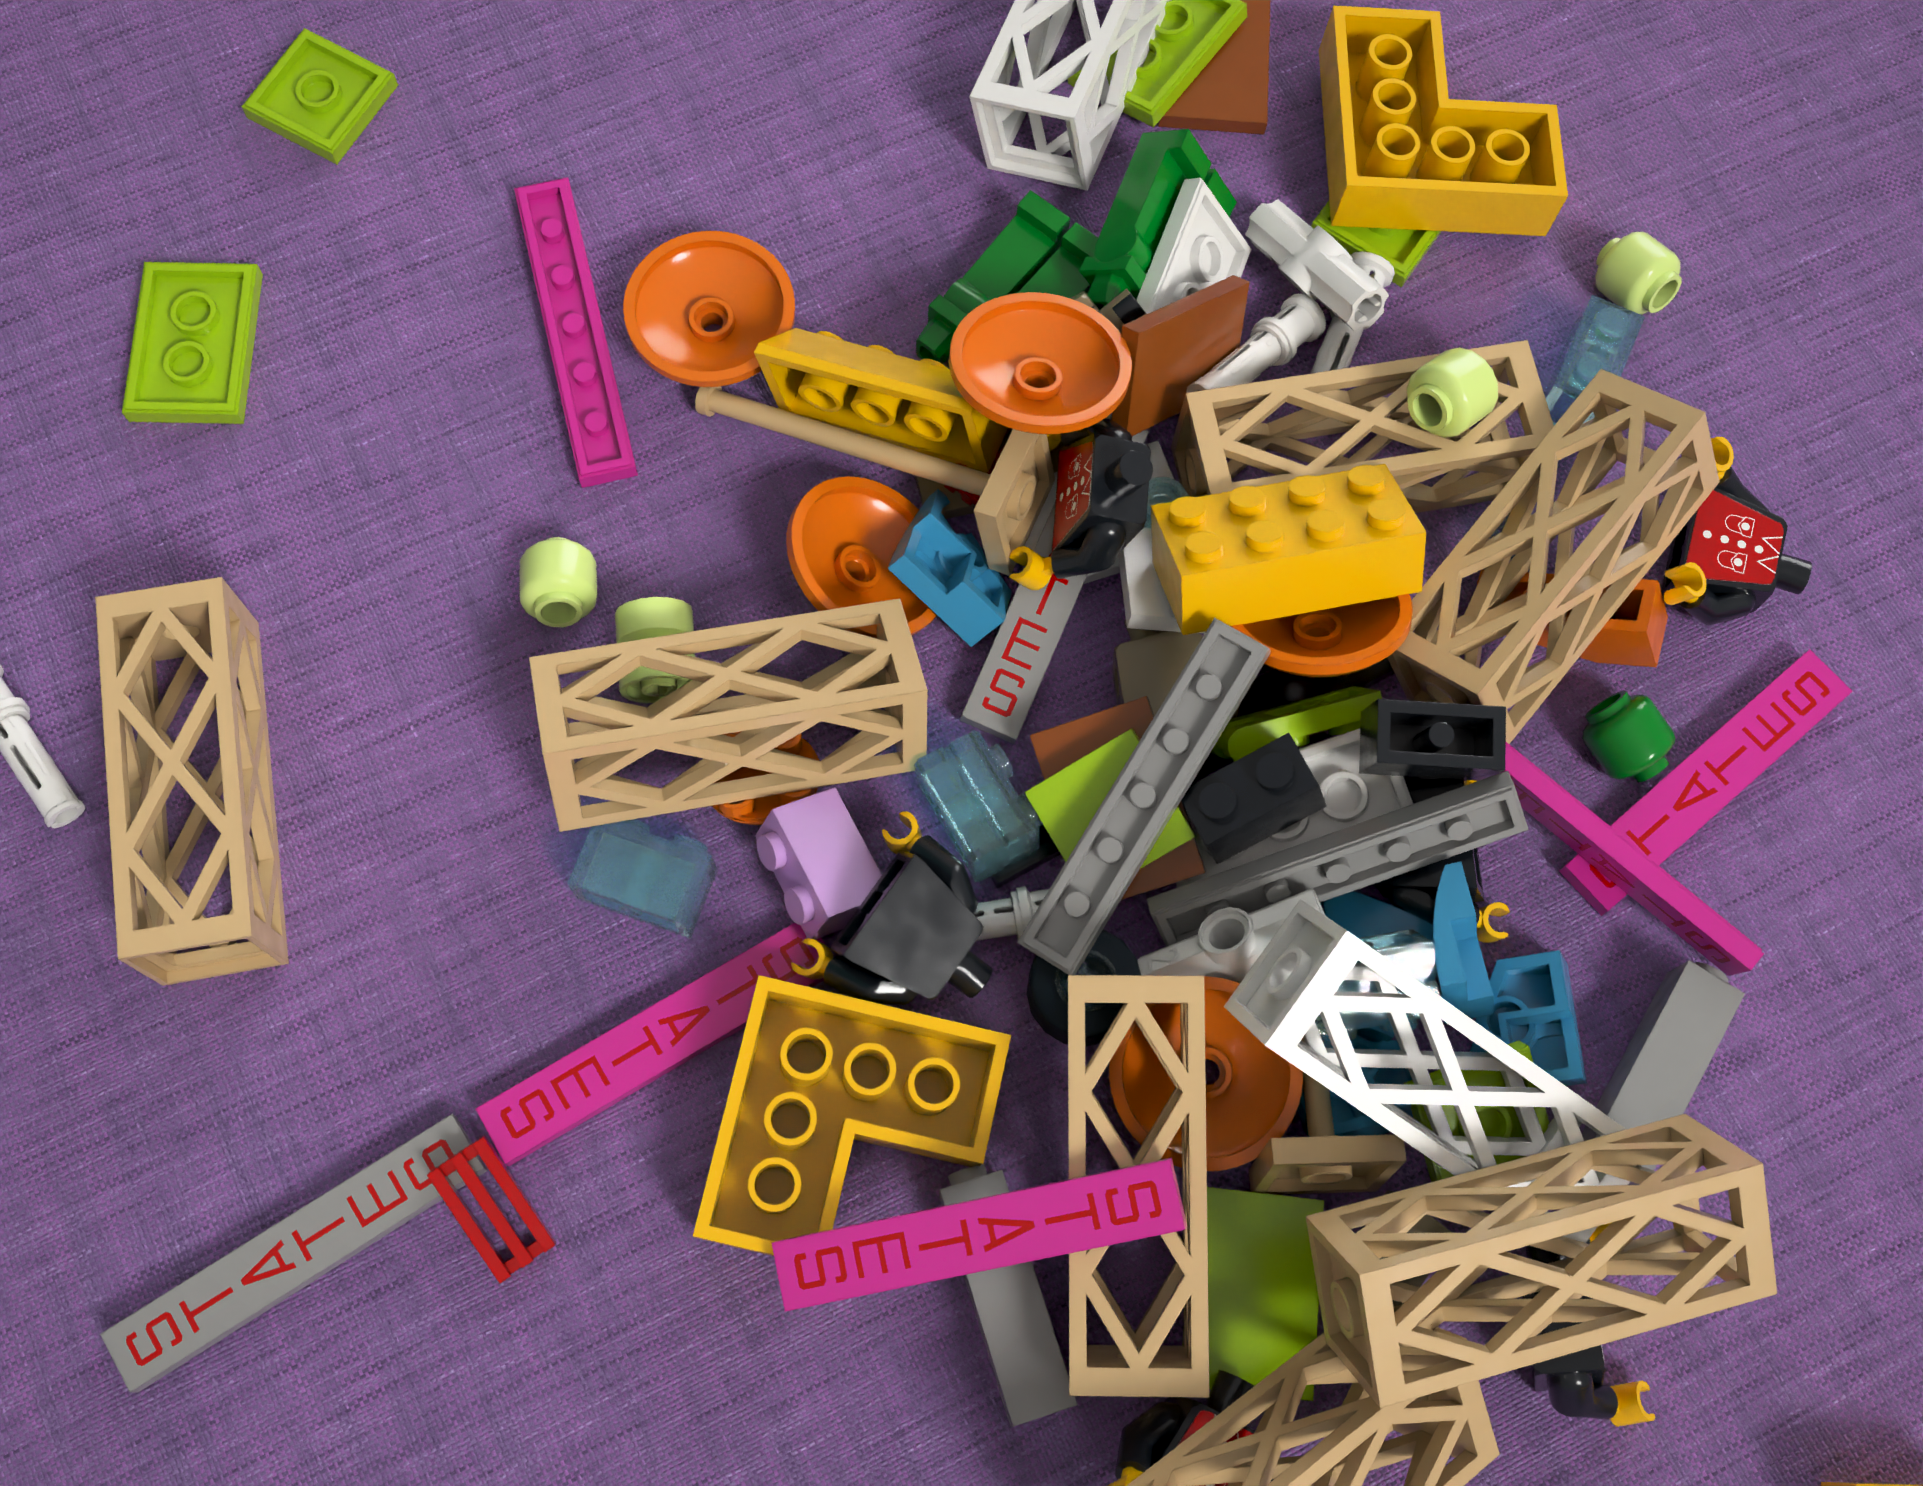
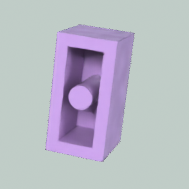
M836 787L772 809L755 835L760 860L768 870L774 872L784 892L785 907L790 918L796 924L801 925L806 937L816 940L844 929L882 876Z

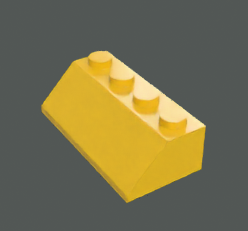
M798 328L759 342L754 351L779 409L957 464L961 463L969 468L988 473L1008 427L992 421L975 410L956 388L950 369L932 359H921L918 361L896 355L891 350L880 345H869L866 347L844 341L831 332L819 331L813 333Z

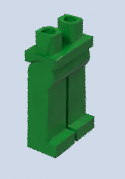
M1189 129L1146 132L1141 135L1095 244V258L1085 257L1079 270L1091 286L1087 295L1099 310L1126 288L1137 300L1184 179L1202 178L1229 217L1237 203L1216 169H1210L1212 163Z
M1030 190L1017 205L1015 217L968 272L951 285L944 297L939 294L928 306V324L916 340V355L920 359H932L943 364L949 358L952 337L962 319L976 307L994 298L1025 292L1049 293L1071 298L1082 291L1088 294L1091 286L1079 270L1085 257L1095 258L1094 248L1098 237L1077 222L1069 229L1070 217Z

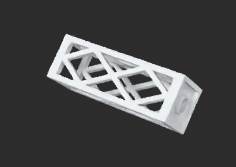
M1015 0L969 96L987 169L1088 191L1125 107L1124 99L1127 90L1132 91L1137 80L1136 70L1138 67L1143 66L1149 53L1150 39L1154 40L1156 37L1155 27L1157 24L1159 27L1161 26L1165 17V5L1168 1L1172 0H1113L1101 28L1094 0H1037L1036 3H1034L1035 0ZM1077 5L1086 43L1046 71ZM1030 31L1026 48L1024 35ZM1118 50L1109 86L1106 76L1110 56ZM1015 57L1020 73L1019 83L1016 87L1009 85ZM1081 70L1069 98L1049 94L1050 91ZM1027 112L1036 150L1012 145ZM1040 115L1065 120L1067 131L1047 144ZM1071 150L1072 158L1062 156Z
M1301 899L1224 1005V1008L1265 1046L1454 1176L1497 1165L1493 1155L1530 1156L1582 1142L1584 1139L1579 1129L1582 1123L1600 1136L1626 1130L1380 953ZM1343 980L1374 981L1379 993L1339 992L1336 990ZM1396 987L1405 994L1398 993ZM1339 1011L1386 1012L1401 1050L1353 1049ZM1406 1013H1419L1433 1051H1420ZM1319 1014L1333 1048H1325L1315 1023ZM1442 1020L1487 1052H1454ZM1361 1067L1408 1068L1414 1085L1367 1084ZM1427 1069H1440L1446 1085H1433ZM1461 1070L1501 1071L1506 1087L1467 1086ZM1522 1077L1538 1088L1526 1087ZM1394 1104H1423L1433 1131ZM1441 1105H1454L1465 1136L1452 1135ZM1475 1106H1514L1525 1137L1502 1138L1486 1136ZM1533 1107H1551L1554 1118L1544 1134ZM1591 1169L1574 1186L1628 1185L1630 1181ZM1536 1179L1508 1187H1527ZM1597 1227L1568 1234L1564 1237L1586 1243Z

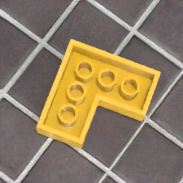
M1333 5L1319 47L1331 226L1546 236L1568 197L1557 105L1449 99L1440 11Z
M759 975L693 1237L774 1256L772 1243L775 1241L833 1229L853 1140L968 1167L981 1166L984 1164L1011 1035Z

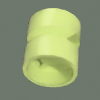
M648 597L626 602L619 606L615 612L616 642L621 643L694 631L692 607L683 600L670 597ZM695 653L687 654L688 656L696 657ZM640 666L619 680V691L622 697L630 701L655 703L692 681V679Z

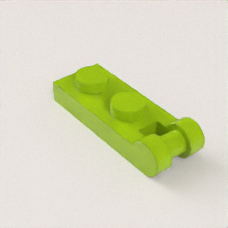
M1353 686L1232 718L1210 753L1235 762L1287 733H1290L1296 746L1301 747L1310 743L1309 734L1328 730L1329 735H1342L1360 728L1361 711L1377 699H1382L1381 691Z

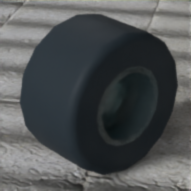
M1103 929L1076 975H1141L1137 958L1125 942ZM1036 955L1030 968L1026 992L1031 1014L1045 1033L1063 1044H1068V974ZM1085 1003V1047L1100 1044L1124 1003Z

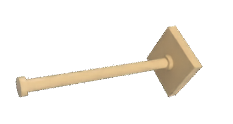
M721 386L699 387L696 394L695 409L699 414L711 417L718 413L979 495L980 498L973 511L988 567L991 570L1006 575H1011L1016 565V562L1009 558L1010 553L1019 546H1025L1055 482L1047 434H1032L1012 429L992 473L988 474L724 392Z
M1319 1014L1315 1023L1324 1043L1321 1016ZM1303 1072V1091L1309 1137L1271 1138L1248 1170L1250 1191L1274 1195L1377 1192L1407 1161L1404 1141L1395 1134L1335 1135L1330 1090Z

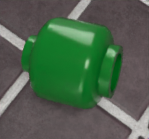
M1623 690L1604 699L1585 715L1588 724L1583 730L1582 739L1608 777L1625 779L1634 776L1637 782H1643L1654 777L1668 766L1669 762L1665 755L1675 743V734L1648 696H1630L1626 690Z

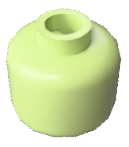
M1632 232L1621 239L1614 238L1602 248L1596 260L1598 265L1595 275L1596 288L1630 315H1643L1647 312L1656 313L1662 310L1675 297L1682 283V278L1679 276L1681 265L1679 258L1674 252L1646 232Z
M1460 347L1445 350L1421 366L1412 374L1407 386L1408 410L1412 419L1422 429L1444 438L1462 434L1492 412L1498 400V382L1493 369L1480 355L1472 350Z
M553 537L539 541L526 549L520 559L519 570L520 603L526 613L542 624L551 627L571 626L587 616L595 607L597 601L596 561L590 550L578 542L562 537Z

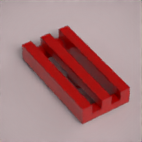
M485 1135L428 1172V1178L499 1284L508 1279L519 1268H523L531 1263L535 1257L543 1252H547L556 1245V1241ZM479 1155L536 1239L528 1246L524 1245L469 1163L476 1156ZM457 1170L512 1252L513 1256L506 1261L503 1260L448 1178V1175Z

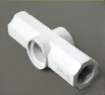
M1279 199L1268 204L1262 203L1250 215L1249 228L1245 235L1257 249L1279 266L1278 270L1302 294L1309 296L1314 301L1318 299L1353 331L1364 326L1370 327L1384 313V304L1389 294L1376 279L1369 276L1363 268L1357 266L1353 262L1352 256L1323 228L1317 225L1313 229Z
M1313 888L1249 914L1239 908L1227 907L1219 909L1210 914L1201 923L1198 934L1140 957L1137 961L1141 975L1210 976L1241 983L1300 899L1323 915H1325L1324 910Z

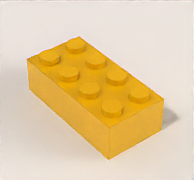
M1386 464L1375 466L1359 465L1347 471L1318 476L1303 475L1285 482L1256 487L1241 486L1228 492L1200 497L1185 496L1177 498L1172 502L1151 505L1152 561L1182 635L1207 631L1214 618L1229 626L1422 592L1426 530Z

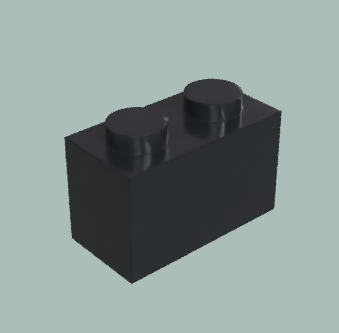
M1377 699L1361 711L1359 774L1480 781L1505 771L1506 707Z
M1290 733L1190 785L1181 800L1216 864L1231 858L1327 807L1320 786Z

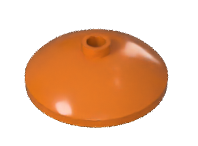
M699 231L668 240L652 250L638 264L625 290L623 314L627 333L633 347L652 369L682 384L698 387H719L741 382L762 371L754 351L759 342L793 329L795 298L786 270L778 259L765 247L747 237L734 233ZM711 324L722 326L720 330L714 332L704 330Z
M1025 292L994 298L968 313L959 323L953 334L950 344L949 367L953 382L962 397L985 417L1021 432L1061 434L1090 427L1115 411L1128 390L1132 372V360L1125 339L1121 337L1122 334L1098 311L1081 302L1060 295Z
M845 476L828 479L807 492L795 506L790 516L786 532V546L793 575L811 604L818 611L900 598L911 636L925 628L937 615L888 569L901 538L919 509L894 489L877 481L861 477ZM877 624L843 629L877 638Z
M1404 594L1248 624L1233 625L1231 627L1270 648L1271 653L1264 664L1273 669L1299 676L1332 677L1366 669L1395 652L1403 644L1411 629L1413 606L1410 594Z
M1204 976L1205 1059L1214 1061L1220 1070L1218 1080L1212 1084H1206L1207 1171L1214 1172L1232 1169L1253 1161L1259 1157V1154L1271 1138L1282 1137L1292 1122L1299 1106L1302 1094L1303 1071L1265 1046L1224 1008V1005L1240 983L1224 978ZM1145 1003L1181 1061L1180 1003ZM1134 1020L1110 1060L1109 1081L1114 1105L1122 1122L1131 1135L1142 1145L1176 1087ZM1180 1126L1161 1160L1172 1158L1173 1165L1182 1168V1129Z

